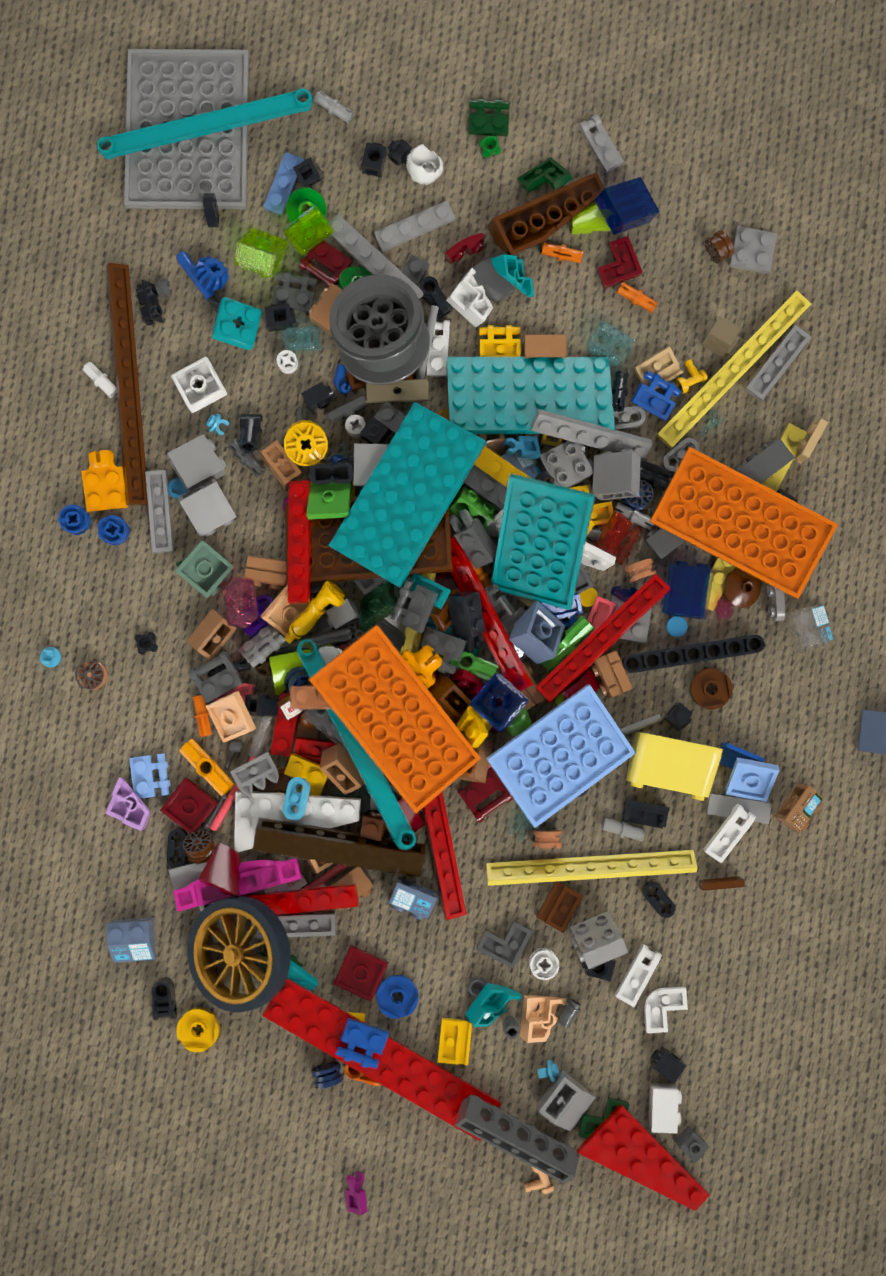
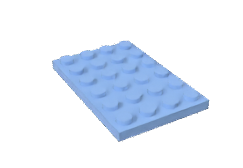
M587 684L488 756L486 760L529 822L536 828L633 756L635 751L592 687Z

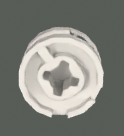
M539 948L531 954L529 967L533 975L538 979L549 980L558 973L559 960L552 950Z

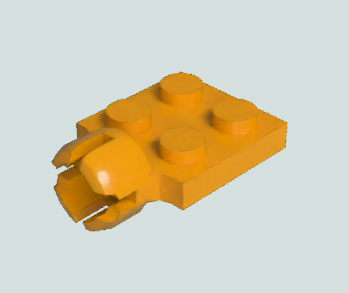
M110 450L89 452L90 466L87 470L81 471L87 512L129 508V505H126L123 466L117 467L115 465L114 454Z
M428 645L424 646L417 653H412L407 649L401 656L428 689L436 682L432 673L442 663L439 654L436 653L431 657L434 649Z

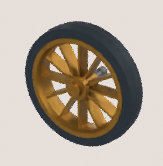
M245 896L227 897L212 903L196 918L188 939V963L193 980L203 996L220 1009L229 1012H246L257 1009L271 1001L285 984L291 958L288 936L278 916L266 904L257 899ZM230 914H237L236 931ZM247 917L254 924L245 936V925ZM220 920H222L227 936L216 926ZM259 929L265 941L250 945V941ZM212 934L225 947L210 944ZM266 944L268 957L253 954L261 950V945ZM210 950L223 953L224 959L212 963ZM251 960L268 964L266 974ZM225 961L227 966L220 977H218L213 966ZM232 971L231 989H229L223 983ZM250 972L261 982L257 989H255ZM241 978L247 993H239Z

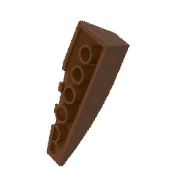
M595 172L494 217L487 225V228L495 244L508 255L518 254L546 241L605 191V188L598 173Z

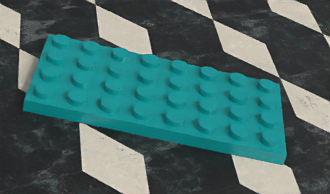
M447 357L449 421L473 434H542L531 431L530 427L538 409L615 430L609 357Z
M414 402L351 507L349 517H345L329 546L401 588L487 442Z

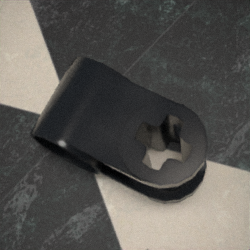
M163 977L155 983L151 992L153 1020L165 1017L176 1019L177 1017L174 982L168 977ZM159 985L166 986L168 992H161L159 989Z

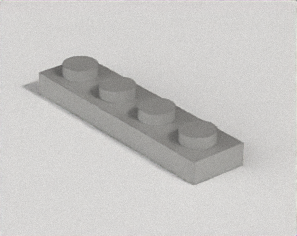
M445 201L375 231L374 236L381 251L384 252L454 222L456 218L448 201Z
M795 325L745 390L761 402L807 344L811 336Z
M167 470L146 471L152 553L174 552Z
M336 913L277 915L288 937L336 935ZM259 929L252 939L263 938Z

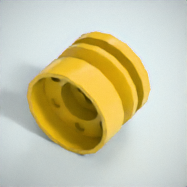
M299 420L287 429L284 436V449L287 456L294 463L300 466H311L322 460L327 452L328 440L323 428L318 423L311 420ZM307 439H310L309 443L311 447L306 446L305 448H302L301 440L306 441Z

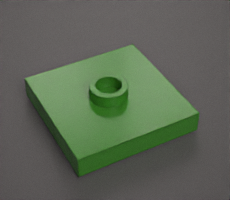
M335 482L327 484L311 483L307 518L349 517L352 482L344 484Z

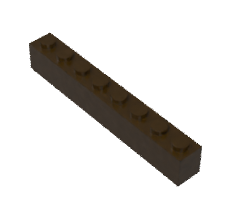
M259 817L255 829L253 850L261 853L280 854L285 857L293 856L304 860L312 859L324 863L343 864L348 867L356 866L367 870L375 869L387 873H400L410 877H421L426 844L415 842L412 848L402 850L398 848L395 841L391 838L383 837L381 841L360 837V833ZM401 840L404 845H409L410 841Z

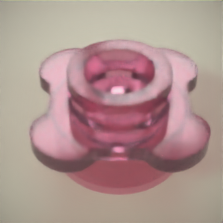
M722 599L718 600L715 608L717 619L721 620L723 618L727 620L732 617L734 612L732 602H728L727 599L724 601Z

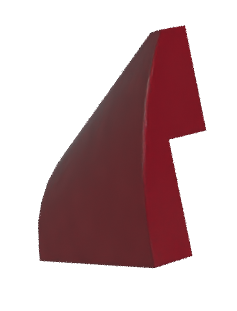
M218 842L198 879L201 883L219 888L222 893L239 897L240 854Z

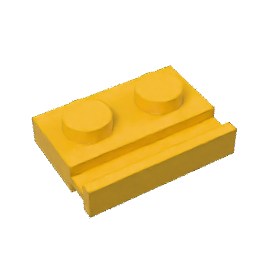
M442 1018L437 1063L465 1064L468 1066L472 1031L470 1021Z

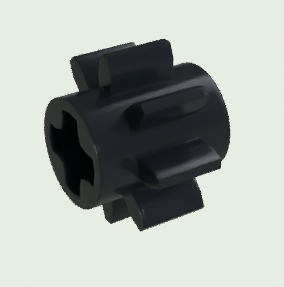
M403 139L399 141L393 140L387 147L389 149L388 158L397 166L403 163L407 164V156L412 150L411 146Z

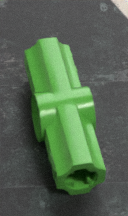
M581 616L571 627L563 631L555 658L541 662V664L551 672L595 628Z
M467 652L462 653L460 661L452 659L450 663L456 669H465L476 677L493 683L499 669L498 665ZM439 654V656H440V658H441V660H442L443 657H444V655ZM464 659H471L473 662L470 667L466 668L461 665Z

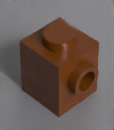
M369 809L363 816L360 837L381 841L387 832V826L378 810Z

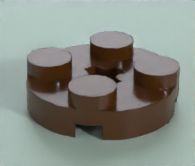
M715 668L699 671L692 678L690 684V695L693 701L699 707L708 710L723 707L731 698L733 692L730 678ZM709 683H711L712 686H716V690L713 691V695H710L709 692H706V688L708 687Z

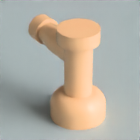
M532 1167V1170L538 1173L540 1179L531 1183H524L526 1192L541 1189L543 1194L551 1193L554 1190L553 1183H550L548 1175Z

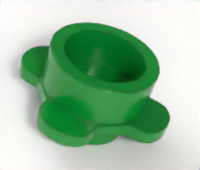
M487 136L479 141L484 158L501 153V147L498 146V138L496 136Z

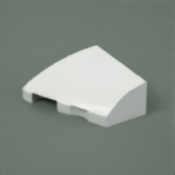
M471 268L446 301L473 326L478 327L485 321L493 306L485 296L483 286H478L473 277L476 272Z

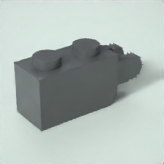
M466 509L460 511L464 524L460 522L456 515L449 516V521L456 532L454 536L474 567L477 569L493 562L497 547L480 520L477 518L473 519Z

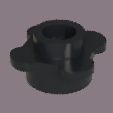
M149 632L147 635L136 636L135 641L137 642L139 654L144 655L146 652H156L158 650V645L155 644L156 635Z

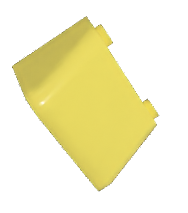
M635 732L632 745L635 754L630 757L626 781L631 782L630 786L643 788V785L678 791L692 794V799L704 801V797L709 798L723 749Z

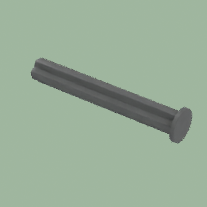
M350 628L301 637L299 640L295 639L291 644L286 641L277 652L273 651L272 655L276 656L297 651L298 644L305 639L313 641L317 647L352 639V632ZM309 646L301 647L302 650L310 648Z

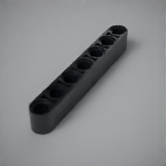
M748 635L625 656L621 662L626 673H638L755 654L764 649L765 641L760 635ZM751 639H754L757 643L755 650L749 646ZM731 642L735 643L737 646V650L735 653H732L729 650V644ZM711 645L717 650L714 657L708 652V648ZM689 649L696 651L697 655L694 660L688 657ZM669 652H673L676 655L674 663L669 662L667 659ZM649 655L656 658L654 666H650L647 663ZM629 658L634 659L636 662V667L633 670L629 669L626 665Z

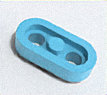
M295 777L288 783L283 804V814L288 819L298 820L305 814L310 793V784L305 778ZM300 785L303 786V789H302L301 792L299 791ZM297 806L298 811L295 813L294 808Z

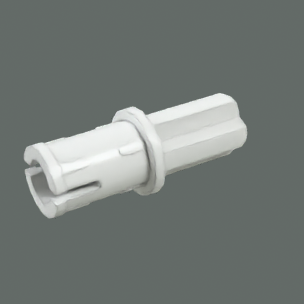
M92 362L84 365L83 371L94 381V385L99 386L109 398H112L117 393V388L107 378L108 375L102 373Z

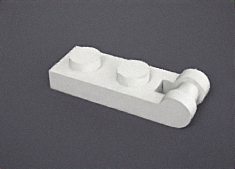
M450 320L436 322L427 362V376L447 377ZM435 330H443V335H435Z
M736 804L731 814L704 847V852L722 863L755 821L756 816L751 812L747 813L744 807ZM739 817L743 819L741 824L736 822Z
M642 944L617 989L615 997L634 1007L657 967L662 954L657 951L652 952L648 946ZM645 957L650 959L648 965L642 963Z

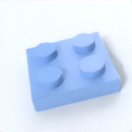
M737 757L725 788L726 795L767 802L779 773L778 765Z

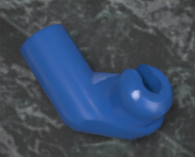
M338 364L333 384L338 392L347 394L351 390V385L345 379L347 369L344 365Z

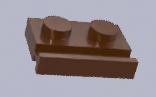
M555 881L536 918L563 933L583 895L559 881Z

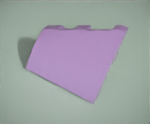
M119 777L105 814L142 831L148 824L151 811L128 783Z

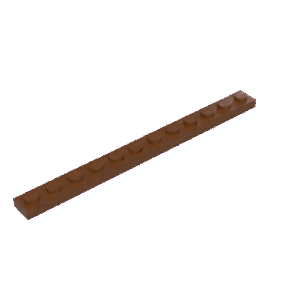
M108 263L106 268L126 505L145 506L148 505L145 475L146 463L129 265Z

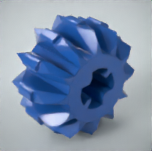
M209 255L205 258L201 257L194 267V279L199 281L198 286L203 285L205 290L210 288L215 292L217 289L221 290L227 283L229 268L224 267V262H219L217 257L214 259Z

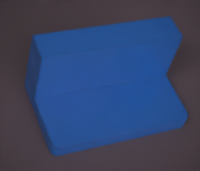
M721 742L719 746L720 749H723L719 764L733 769L737 757L764 762L765 758L725 742Z

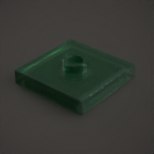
M385 581L360 600V630L364 633L395 611L394 584Z

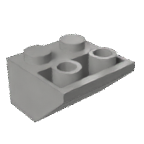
M562 1070L559 1076L556 1077V1082L550 1085L537 1102L538 1111L552 1123L571 1131L596 1096Z

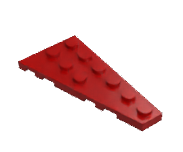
M621 1104L576 1149L578 1154L694 1211L710 1196Z

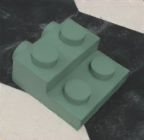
M201 540L176 568L175 572L208 598L210 595L213 597L220 590L221 587L218 585L223 580L227 581L233 575L234 571L232 569L234 566L206 542Z

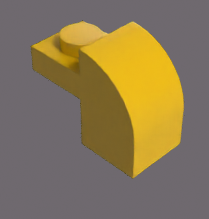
M474 704L470 705L459 719L457 728L459 731L465 732L469 744L473 748H478L488 735V731L495 723V719L489 707Z

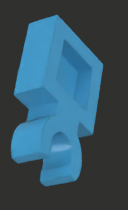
M518 436L516 440L507 438L503 442V445L511 447L505 452L508 456L518 453L519 458L538 459L541 455L538 440L535 436Z

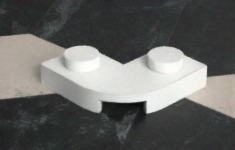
M685 986L659 988L649 994L644 1005L646 1033L668 1032L667 1011L688 1010Z

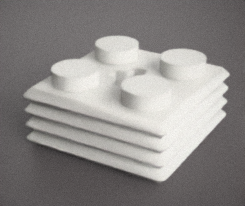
M203 357L171 375L192 413L227 395L223 384L207 357ZM199 381L202 383L201 388L197 387V382Z

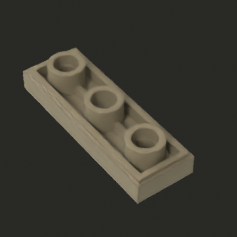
M428 379L401 380L385 385L366 383L367 403L429 401ZM395 390H400L401 393H400V394H395L394 391H395Z

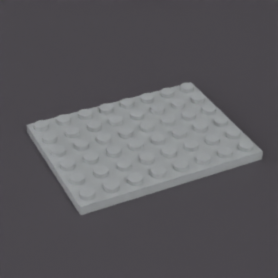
M128 49L126 132L249 102L248 50ZM248 125L125 155L124 206L126 209H204V193H215L218 209H247Z

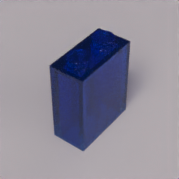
M641 177L604 188L595 199L613 235L651 222L660 212Z
M676 561V564L669 563L666 584L670 587V591L664 596L662 613L670 616L707 620L714 574L709 565L697 563L696 566H689L687 562Z

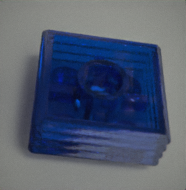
M495 673L470 702V706L500 732L509 726L529 702V699L503 675ZM497 698H502V706H497Z

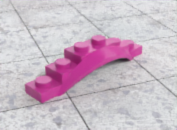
M298 858L286 861L263 859L240 863L239 896L302 879ZM199 879L190 883L185 888L173 891L177 912L214 903L227 897H233L222 893L219 888L201 883Z

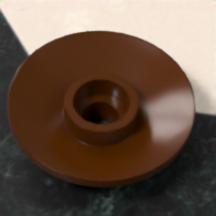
M738 568L733 569L727 575L724 582V594L730 604L738 608H747L753 605L759 598L761 592L759 579Z

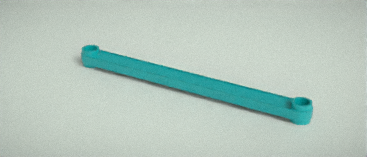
M302 88L294 92L109 137H101L97 142V149L103 158L109 160L270 119L307 112L312 108L313 99L311 93L307 89ZM301 99H308L305 102H300ZM111 146L108 150H104L105 147Z
M305 639L298 644L297 655L310 678L326 664L313 641ZM309 646L312 652L306 654L302 651L301 647ZM326 709L396 845L402 850L412 848L416 842L415 834L382 771L332 709ZM402 834L409 836V845H404L401 842Z

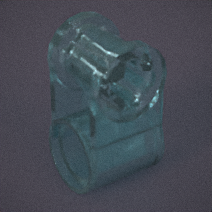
M318 327L287 328L282 333L284 347L289 351L313 352L321 351L322 349L321 345H319L321 329ZM291 336L297 338L294 343H288L287 339Z

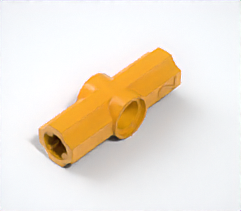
M194 739L186 742L179 750L196 769L197 773L203 776L221 796L226 794L235 785L234 781L219 767L218 763ZM207 761L212 767L209 773L203 770V765Z

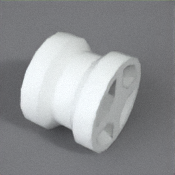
M284 350L278 354L276 358L277 364L283 373L291 374L297 370L298 360L292 351Z
M360 415L349 416L345 422L347 433L354 438L361 437L360 432L366 425L365 420Z

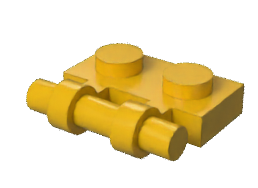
M494 325L479 327V335H487V339H480L479 342L480 357H521L520 339H512V335H520V327H512V325H506L505 327H494ZM494 335H505L506 339H494Z

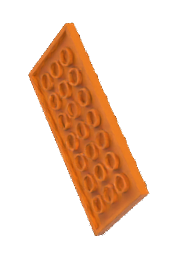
M688 447L649 521L796 599H799L839 525L691 447Z
M378 625L372 627L308 679L414 813L420 811L481 759Z

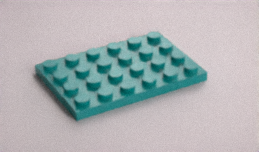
M511 473L508 479L491 586L497 584L499 591L571 610L595 495Z

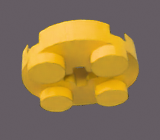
M202 1007L187 1011L177 1024V1038L189 1051L203 1052L215 1043L220 1033V1024L216 1014ZM197 1024L201 1025L204 1029L200 1035H197V1032L193 1030V1027H196Z

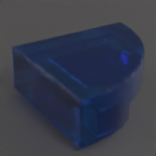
M621 586L612 587L611 594L626 602L638 590L633 587L629 590L623 589Z

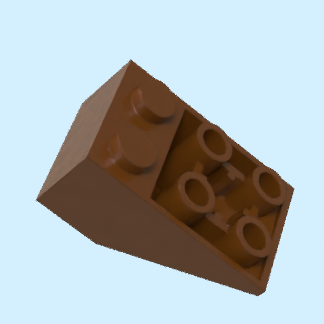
M440 673L436 677V682L427 690L452 722L456 723L467 708L474 704L444 673Z

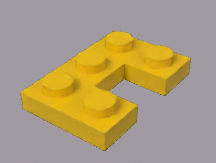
M292 753L284 774L293 778L300 777L308 780L310 784L309 795L321 796L328 778L320 769V764Z

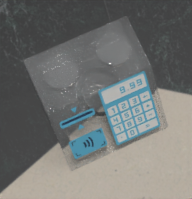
M824 603L785 614L796 653L806 652L836 642Z

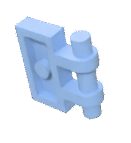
M165 753L157 754V763H152L151 755L129 758L133 791L140 799L155 797V788H161V796L170 795L169 786H171V783L167 776V768L169 766L168 761L165 759ZM153 769H158L160 781L154 782Z

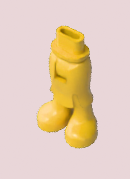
M327 581L316 598H312L308 607L293 620L289 626V632L285 635V640L291 644L295 639L299 640L302 635L307 634L326 612L324 608L328 604L340 607L345 603L343 599L345 593L335 583Z

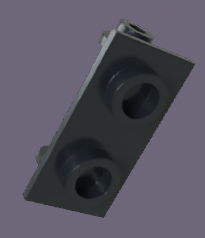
M141 280L142 284L137 285L136 293L139 304H146V306L140 308L143 322L147 326L153 325V321L163 323V311L158 302V293L155 285Z
M641 459L640 480H645L650 485L666 490L675 472Z

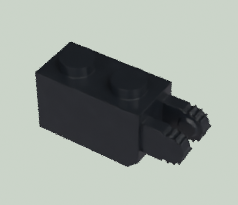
M460 591L449 595L447 602L452 631L456 637H461L462 640L467 641L464 651L470 653L474 649L477 650L483 647L482 634L486 631L479 592Z

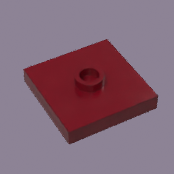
M185 777L160 811L191 834L200 828L219 802L189 778Z
M351 944L333 985L371 1002L389 962Z

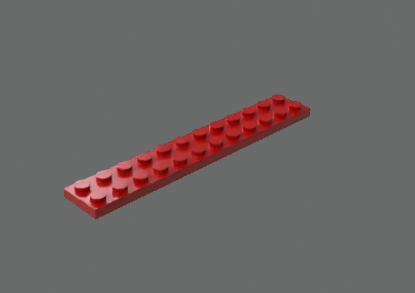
M289 978L286 979L280 992L269 1001L262 1013V1016L478 1141H481V1139L455 1126L461 1102L470 1095L480 1097L490 1105L499 1108L502 1105L494 1097L389 1036L382 1054L375 1052L372 1054L371 1058L379 1060L376 1069L362 1067L361 1063L352 1060L350 1062L343 1060V1057L335 1054L338 1046L345 1049L348 1043L341 1041V1036L348 1018L362 1023L365 1022ZM355 1046L353 1051L364 1055L366 1049Z

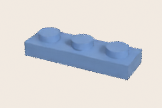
M285 152L263 206L265 210L283 216L287 200L292 194L298 179L293 167L304 161L303 158Z

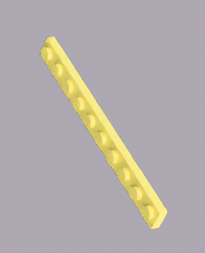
M796 291L656 436L672 449L807 310L811 303Z
M789 423L780 439L795 457L798 452L796 451L797 447L804 440L807 433ZM792 461L761 484L777 491ZM717 558L694 602L714 611L724 592L725 579L736 567Z
M694 850L486 863L488 886L693 873L697 872V863Z

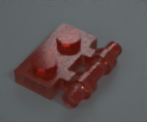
M614 512L596 542L595 547L613 556L615 553L618 554L615 562L622 565L624 560L630 556L631 553L629 551L633 544L639 540V534L642 529L634 526L632 532H630L629 528L632 522L619 512ZM624 537L627 538L624 546L620 547Z

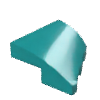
M504 254L491 259L493 267L499 275L527 297H534L532 278L525 277L523 259H517V256Z
M487 983L465 1015L473 1027H488L497 1017L507 1011L505 1005L509 1000L519 1001L523 996L513 989Z

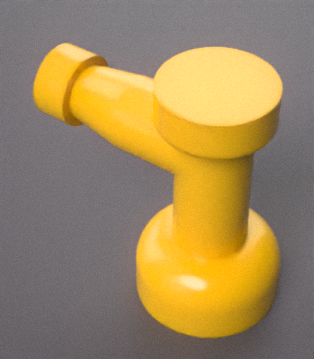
M691 359L684 363L691 377L688 379L680 377L675 380L677 387L679 385L682 387L680 389L681 394L688 392L690 386L708 380L706 372L703 369L698 371Z

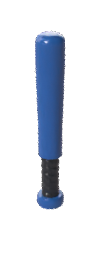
M185 251L179 252L176 256L177 261L206 301H209L218 313L220 303L215 298L214 292L210 288L205 290L203 285L198 286L199 281L194 279V262Z

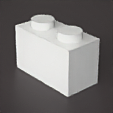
M650 1083L649 1128L651 1132L677 1133V1128L681 1125V1114L678 1112V1104L682 1102V1095L675 1084Z

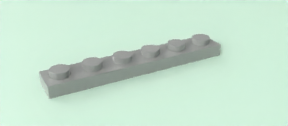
M339 214L324 227L325 231L372 275H389L399 278L410 285L419 299L424 295L420 288Z
M538 409L530 425L531 431L614 453L621 452L622 449H632L643 460L653 445L652 441L647 438L611 430L603 426Z

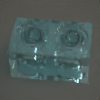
M601 320L590 337L587 347H589V351L597 356L601 354L607 357L606 360H609V364L621 367L636 340ZM603 337L606 343L601 344L596 338ZM614 348H621L623 350V354H617L614 351Z

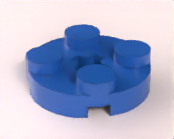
M391 975L384 979L377 990V1003L381 1012L392 1019H400L412 1014L418 1004V989L415 983L404 975ZM399 991L403 1000L395 1002L392 994Z

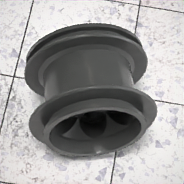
M389 275L362 277L347 285L332 304L330 330L333 340L339 348L343 365L358 380L375 385L392 384L409 377L423 364L430 347V334L424 322L422 303L415 291L403 280Z

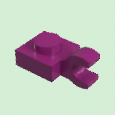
M357 1171L355 1176L347 1175L349 1188L345 1189L347 1211L359 1215L368 1212L365 1190L361 1189L364 1182L363 1172Z

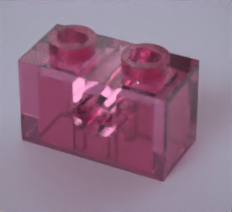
M235 577L223 589L227 625L247 628L258 618L254 581Z

